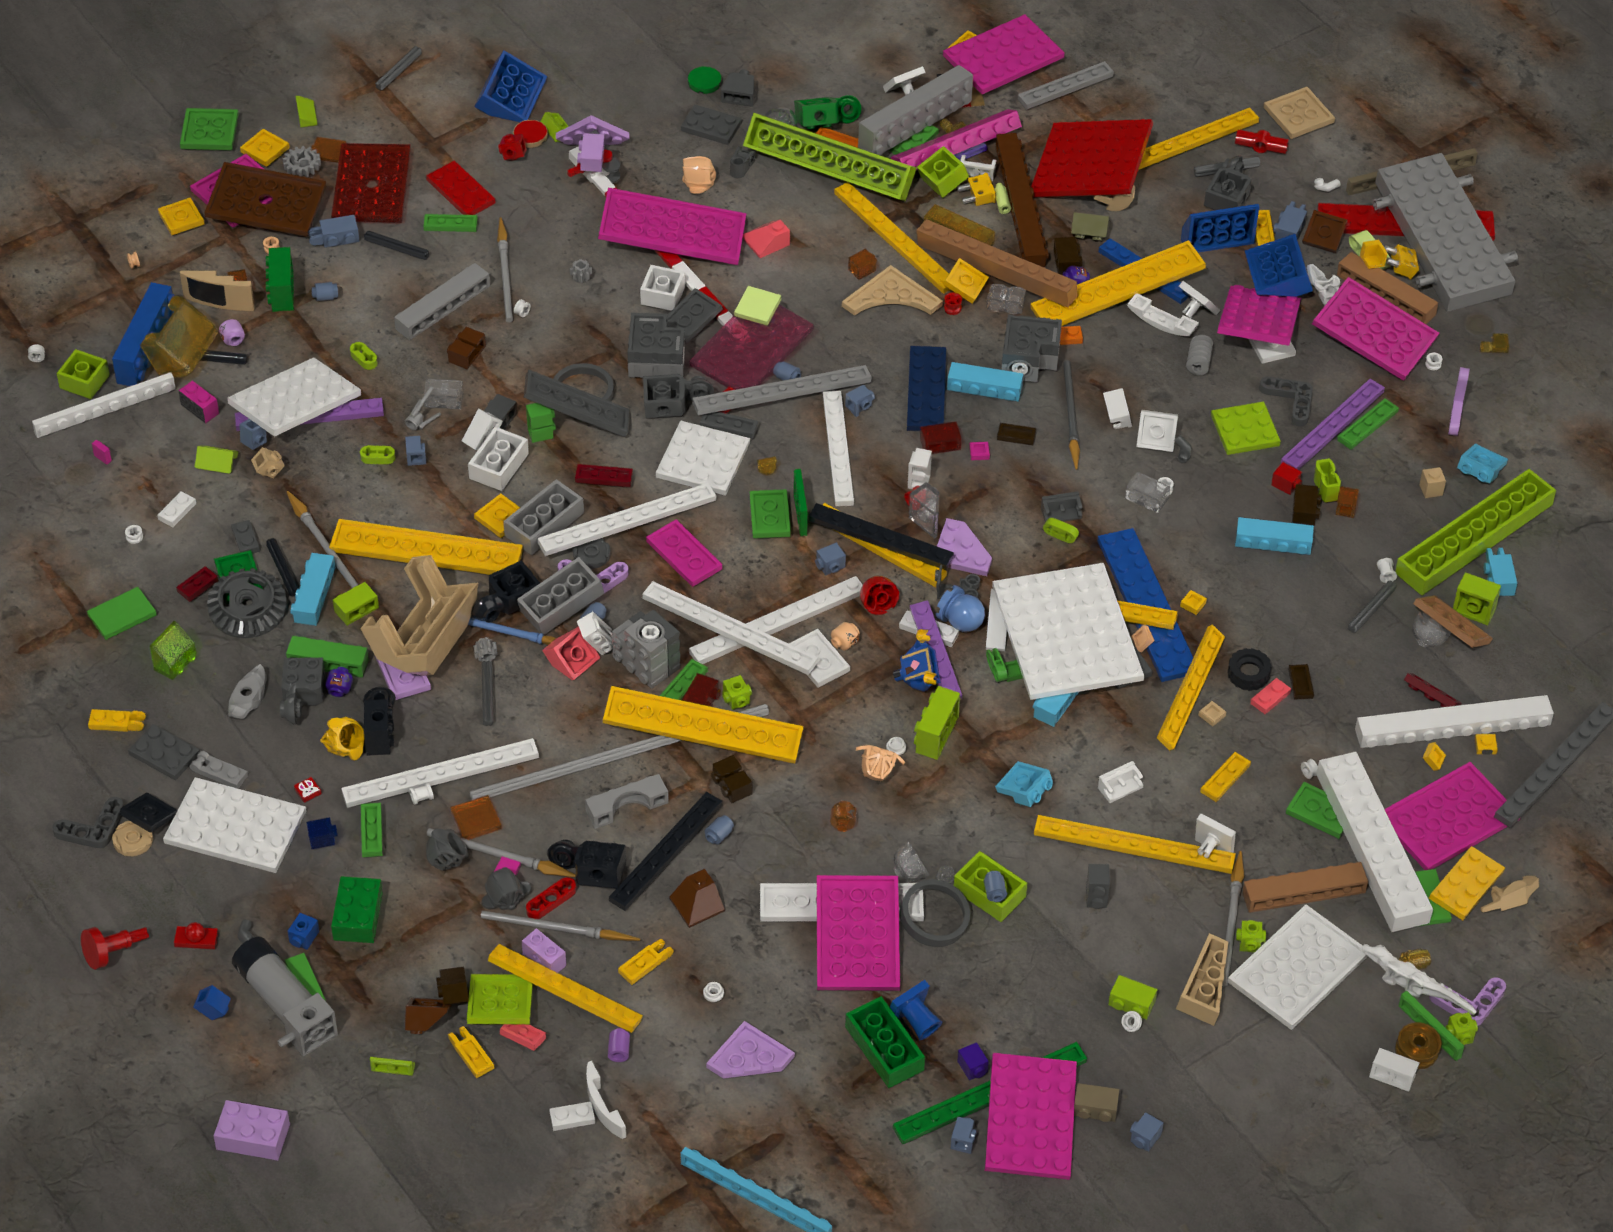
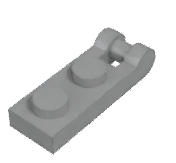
M203 750L198 753L197 760L190 764L192 771L237 789L240 788L248 777L246 770L212 757Z

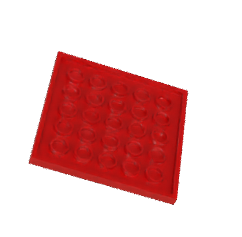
M1152 119L1053 123L1031 185L1034 197L1131 194L1153 127Z

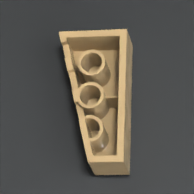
M1209 933L1176 1007L1177 1010L1213 1026L1220 1012L1228 941Z

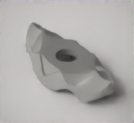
M261 664L247 673L236 685L229 699L228 717L244 719L251 710L257 709L262 703L267 677ZM249 689L252 693L249 696H243L241 691Z

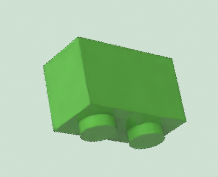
M539 403L526 405L527 430L532 443L553 439V431L556 430L555 422L552 420V418H555L554 409L547 408Z

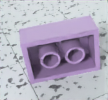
M226 1100L214 1133L216 1150L278 1160L290 1126L288 1111Z

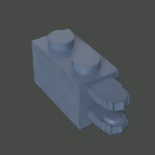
M1291 201L1285 211H1281L1279 223L1276 222L1273 233H1276L1275 240L1292 234H1296L1298 240L1306 223V205L1302 204L1299 209L1295 207V202Z
M355 215L320 220V227L309 229V243L313 246L324 244V247L359 242Z

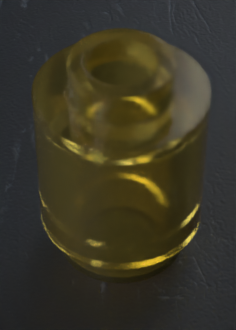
M1421 948L1402 952L1398 959L1399 961L1412 963L1418 970L1424 969L1431 964L1428 950Z

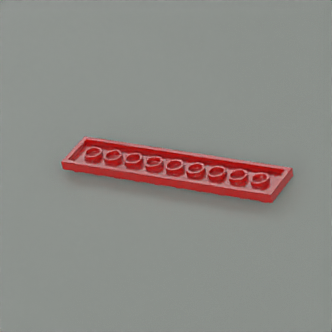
M1318 203V211L1348 220L1343 234H1356L1367 230L1371 235L1404 236L1389 207L1375 210L1373 205ZM1475 210L1492 241H1494L1493 211Z

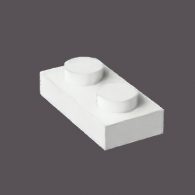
M180 492L157 515L158 520L174 527L196 505V499Z
M591 1102L549 1109L553 1131L595 1124Z

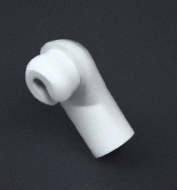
M1323 178L1314 180V187L1325 192H1330L1341 185L1338 179L1329 183H1324Z

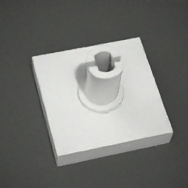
M923 66L892 78L883 86L885 93L902 87L905 96L913 92L914 89L911 83L925 73Z
M1182 281L1179 285L1192 299L1182 311L1189 318H1192L1200 306H1204L1214 315L1220 312L1217 306L1186 282Z
M1249 339L1262 364L1292 357L1296 354L1291 341L1290 345L1287 346Z
M1141 410L1136 447L1173 452L1178 414Z
M1200 814L1196 821L1195 841L1202 844L1197 850L1201 856L1204 854L1205 858L1209 857L1213 849L1234 853L1236 831Z

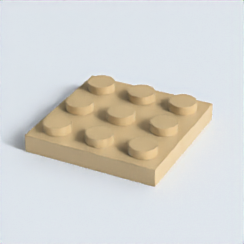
M1308 87L1264 102L1263 108L1291 139L1335 122V117Z

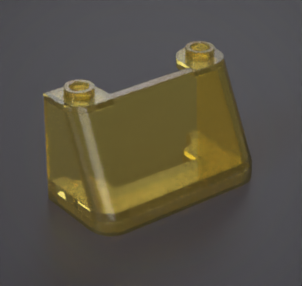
M175 296L168 304L169 309L174 311L161 332L147 334L140 345L159 376L171 372L174 378L188 376L218 334V329L213 322L184 297Z

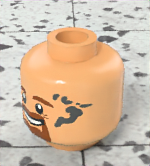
M843 622L832 630L831 643L835 648L846 651L858 643L860 632L853 623Z

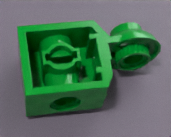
M845 95L839 98L822 97L794 101L795 121L806 129L815 128V125L830 127L832 124H837L840 121L851 123L861 114V104L852 95ZM850 105L849 111L844 112V107Z

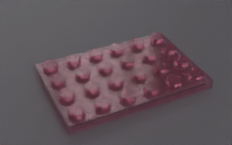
M778 305L768 326L733 316L689 361L690 366L727 388L731 387L737 390L758 386L773 372L775 365L778 362H783L814 329V324L781 305Z

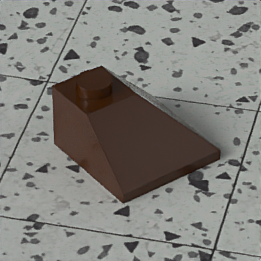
M705 869L687 876L669 896V899L689 928L725 912L716 885Z
M411 997L406 1005L405 1030L410 1031L411 1034H422L423 1031H427L445 1015L452 1004L444 1005L443 999Z

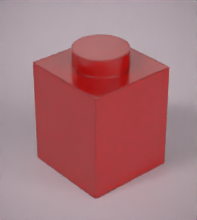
M1282 462L1273 473L1271 486L1291 495L1295 490L1296 484H1302V471Z

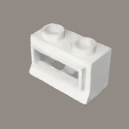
M916 448L915 452L913 451L908 468V489L920 486L926 492L931 476L932 451Z
M593 611L577 621L583 639L601 655L613 649L612 629Z

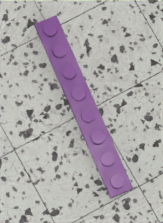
M1369 379L1281 458V463L1284 462L1299 470L1382 395L1385 387Z
M382 398L348 401L302 424L384 416ZM241 412L235 413L237 431H240L239 424L249 419Z

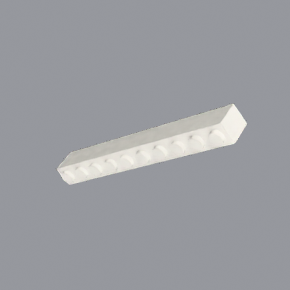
M1544 695L1358 717L1355 731L1360 747L1372 748L1382 745L1545 727L1551 725L1554 713L1548 696Z

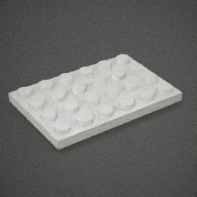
M311 358L228 397V404L275 437L361 396V389L316 358Z
M195 777L163 841L165 844L276 873L307 811L306 807Z
M1305 905L1228 977V983L1292 1030L1368 956L1362 952L1363 945L1308 905Z

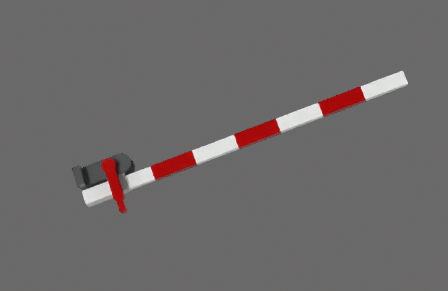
M594 130V131L590 132L589 134H599V133H598L596 130ZM605 145L602 172L581 171V164L577 163L578 153H581L579 146L569 151V159L575 165V167L567 170L569 177L582 173L591 183L593 182L605 197L607 196L608 187L617 189L612 183L620 180V162ZM654 250L671 269L685 272V285L691 291L696 288L722 305V310L715 318L740 346L752 341V336L677 254Z

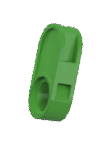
M993 648L992 652L986 650L987 662L996 682L1007 680V670L998 649Z

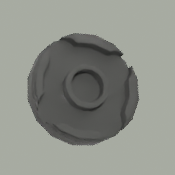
M602 538L573 548L574 560L580 557L590 569L604 566L611 556L610 545L604 542Z

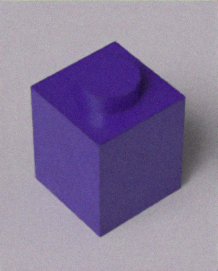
M977 1042L958 1050L957 1062L969 1081L974 1078H981L988 1073L989 1061Z

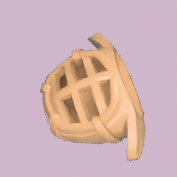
M695 156L683 159L684 176L682 181L690 188V193H703L714 185L716 171L709 158Z
M868 744L856 747V751L864 750L861 756L862 772L864 777L881 782L886 779L893 767H895L896 760L902 765L905 764V761L895 752Z

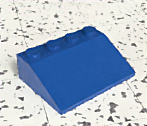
M503 50L495 61L474 107L489 116L517 122L528 120L547 76Z
M1259 204L1190 214L1182 227L1181 242L1189 240L1198 253L1254 244Z
M1296 234L1245 250L1257 295L1296 297L1313 291Z

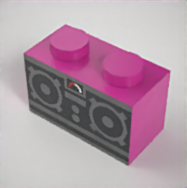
M194 381L189 382L179 390L181 406L205 424L219 414L217 399Z

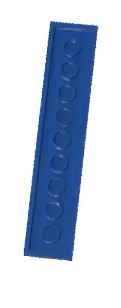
M1134 528L1098 536L1097 541L1124 601L1171 610ZM1177 621L1173 630L1146 625L1149 627L1155 640L1146 649L1161 682L1185 677L1193 656ZM1135 623L1137 629L1143 626V624Z

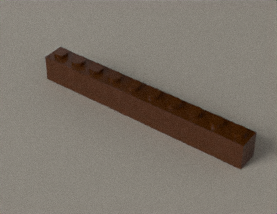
M1017 133L996 134L995 148L1004 186L1007 189L1011 205V215L1021 257L1031 263L1045 267L1049 254L1048 249L1044 248L1046 246L1045 237H1042V224L1038 223L1040 221L1039 212H1036V200H1033L1034 193L1033 188L1030 187V175H1027V163H1024V151H1021V139H1018Z

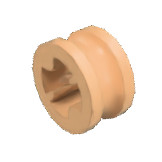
M267 237L263 241L264 251L268 254L269 248H280L279 240L276 237Z
M136 251L132 255L128 253L127 259L130 268L133 269L134 266L140 267Z

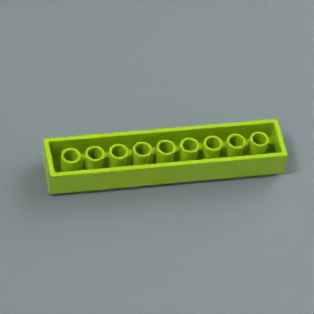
M753 113L743 144L745 147L906 201L916 171V167L757 113Z
M1527 469L1399 557L1395 570L1396 574L1420 595H1424L1486 552L1487 548L1493 547L1552 506L1556 489L1532 470Z

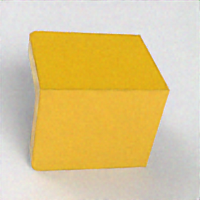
M1378 239L1363 242L1360 257L1367 268L1372 269L1384 267L1388 253Z

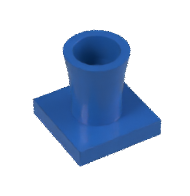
M923 980L892 1000L890 1009L898 1020L904 1016L906 1017L919 1040L926 1039L942 1025V1021L924 1004L930 987L926 980Z

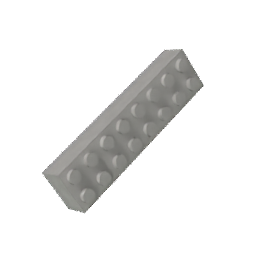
M958 65L859 122L858 148L881 155L914 134L919 133L925 127L931 126L945 116L970 103L972 100L973 74Z

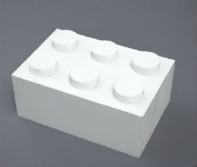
M495 427L468 463L469 479L502 491L528 456V439Z

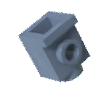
M862 385L846 393L845 406L857 417L859 412L872 406V401L875 399L874 393L868 390L865 385Z
M420 436L405 437L408 466L426 464L425 443H421Z
M957 1117L951 1137L950 1149L969 1154L972 1153V1146L977 1130L974 1129L975 1122L973 1119Z

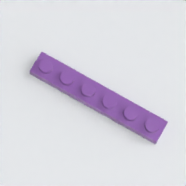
M928 600L910 605V611L917 631L919 629L928 630L926 635L930 636V641H926V643L936 652L941 682L937 684V687L941 686L959 692L961 700L962 693Z

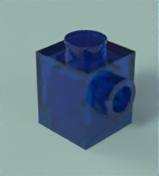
M330 817L306 822L311 850L335 845L334 837L338 836L336 824H331Z

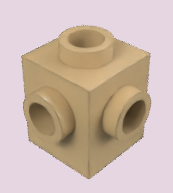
M263 447L251 459L257 473L273 479L285 466L280 453Z

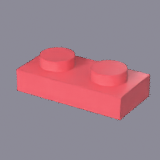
M1276 678L1251 699L1250 704L1263 714H1267L1291 693V688Z
M504 1024L500 1028V1035L533 1051L546 1039V1032L529 1024Z

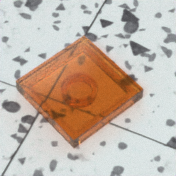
M488 795L450 807L454 820L464 839H473L502 829L500 820Z

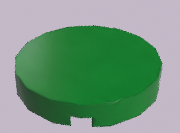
M698 67L693 69L688 75V85L690 89L697 93L699 91L703 92V94L715 92L721 84V74L715 68Z

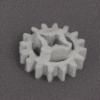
M304 146L301 149L295 147L294 151L289 149V153L284 154L283 166L284 170H287V174L292 173V175H305L309 177V173L314 175L315 170L319 171L321 160L320 154H317L316 149L311 151V147L307 149Z

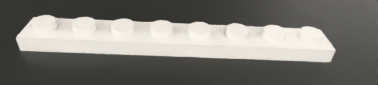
M170 372L33 420L35 435L39 438L176 389L174 377Z
M841 391L823 392V404L835 506L854 505L842 395Z

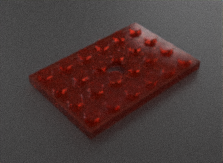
M341 143L331 218L355 215L356 222L402 223L411 145ZM370 180H374L378 184L372 188L366 186Z

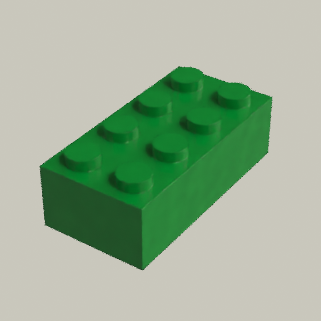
M882 996L846 1013L845 1028L888 1089L924 1071L925 1056Z

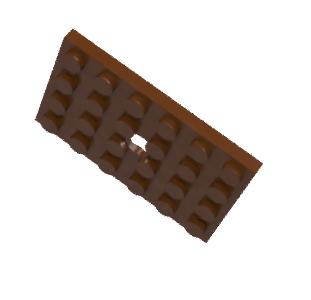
M224 162L204 212L205 217L308 237L309 229H311L326 188V181ZM265 196L272 198V202L269 204H262L259 200L264 199Z

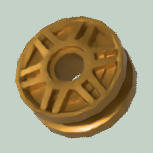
M1421 1022L1407 1024L1399 1032L1395 1052L1398 1055L1420 1062L1418 1069H1426L1432 1066L1438 1058L1442 1044L1440 1035L1428 1024Z

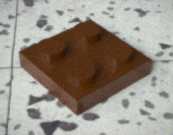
M1314 210L1302 243L1336 253L1348 220Z

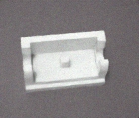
M962 155L961 162L967 170L968 178L988 173L990 180L993 181L996 171V160L993 159L992 165L966 161V155Z
M1123 388L1103 393L1110 423L1120 421V423L1114 424L1113 428L1132 427Z
M478 408L462 442L478 451L495 427L500 428L503 421L489 412L486 413Z
M1131 761L1099 776L1098 789L1107 801L1112 803L1142 789L1143 783L1140 779L1143 776L1135 766V763Z
M1379 1048L1369 1077L1409 1092L1420 1062Z

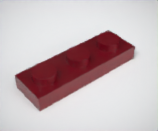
M577 464L575 483L631 487L633 469Z
M1407 673L1404 678L1409 683L1408 686L1415 691H1423L1425 693L1424 696L1432 701L1436 699L1441 702V707L1459 706L1462 704L1414 673Z

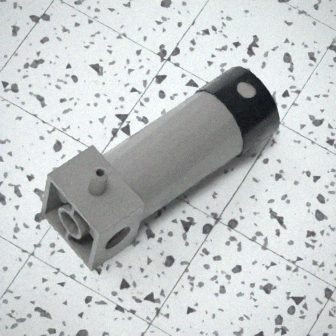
M254 937L249 939L235 951L232 957L234 968L254 988L285 1025L286 1035L277 1041L280 1047L291 1042L304 1057L338 1035L333 1009L319 993L313 996L309 993L265 938Z

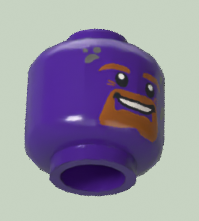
M1070 266L1066 272H1063V276L1077 281V285L1090 280V274L1084 267Z
M344 667L330 670L325 684L328 693L335 697H343V695L348 694L353 682V676Z

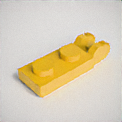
M92 709L88 727L91 730L140 731L144 727V724L140 721H144L146 715L142 711L135 710L131 712Z
M659 939L618 968V973L633 985L663 961L670 958L674 950L669 946L658 954L657 952L665 945V941Z
M464 1026L459 1028L463 1040L459 1041L453 1032L448 1034L453 1047L476 1079L494 1069L491 1059Z

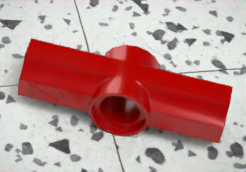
M1238 129L1235 144L1253 147L1258 153H1265L1268 150L1286 154L1289 139L1271 136L1265 130L1254 133Z

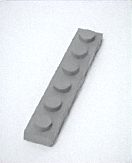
M1104 61L1018 94V101L1027 110L1111 78L1114 71Z

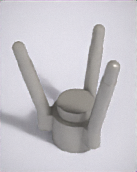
M430 386L422 400H418L411 414L406 418L405 424L409 429L416 430L419 428L422 430L425 425L441 416L439 412L423 422L424 417L419 412L433 390V386Z

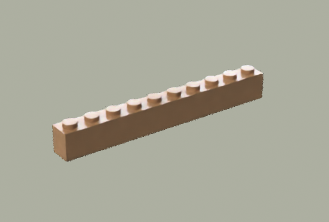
M927 219L917 229L918 245L955 261L961 258L981 272L1065 307H1069L1077 297V281Z

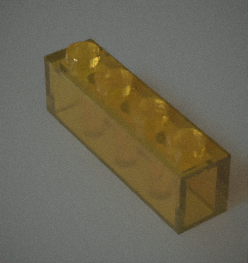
M934 204L924 216V221L926 219L990 246L994 245V230Z

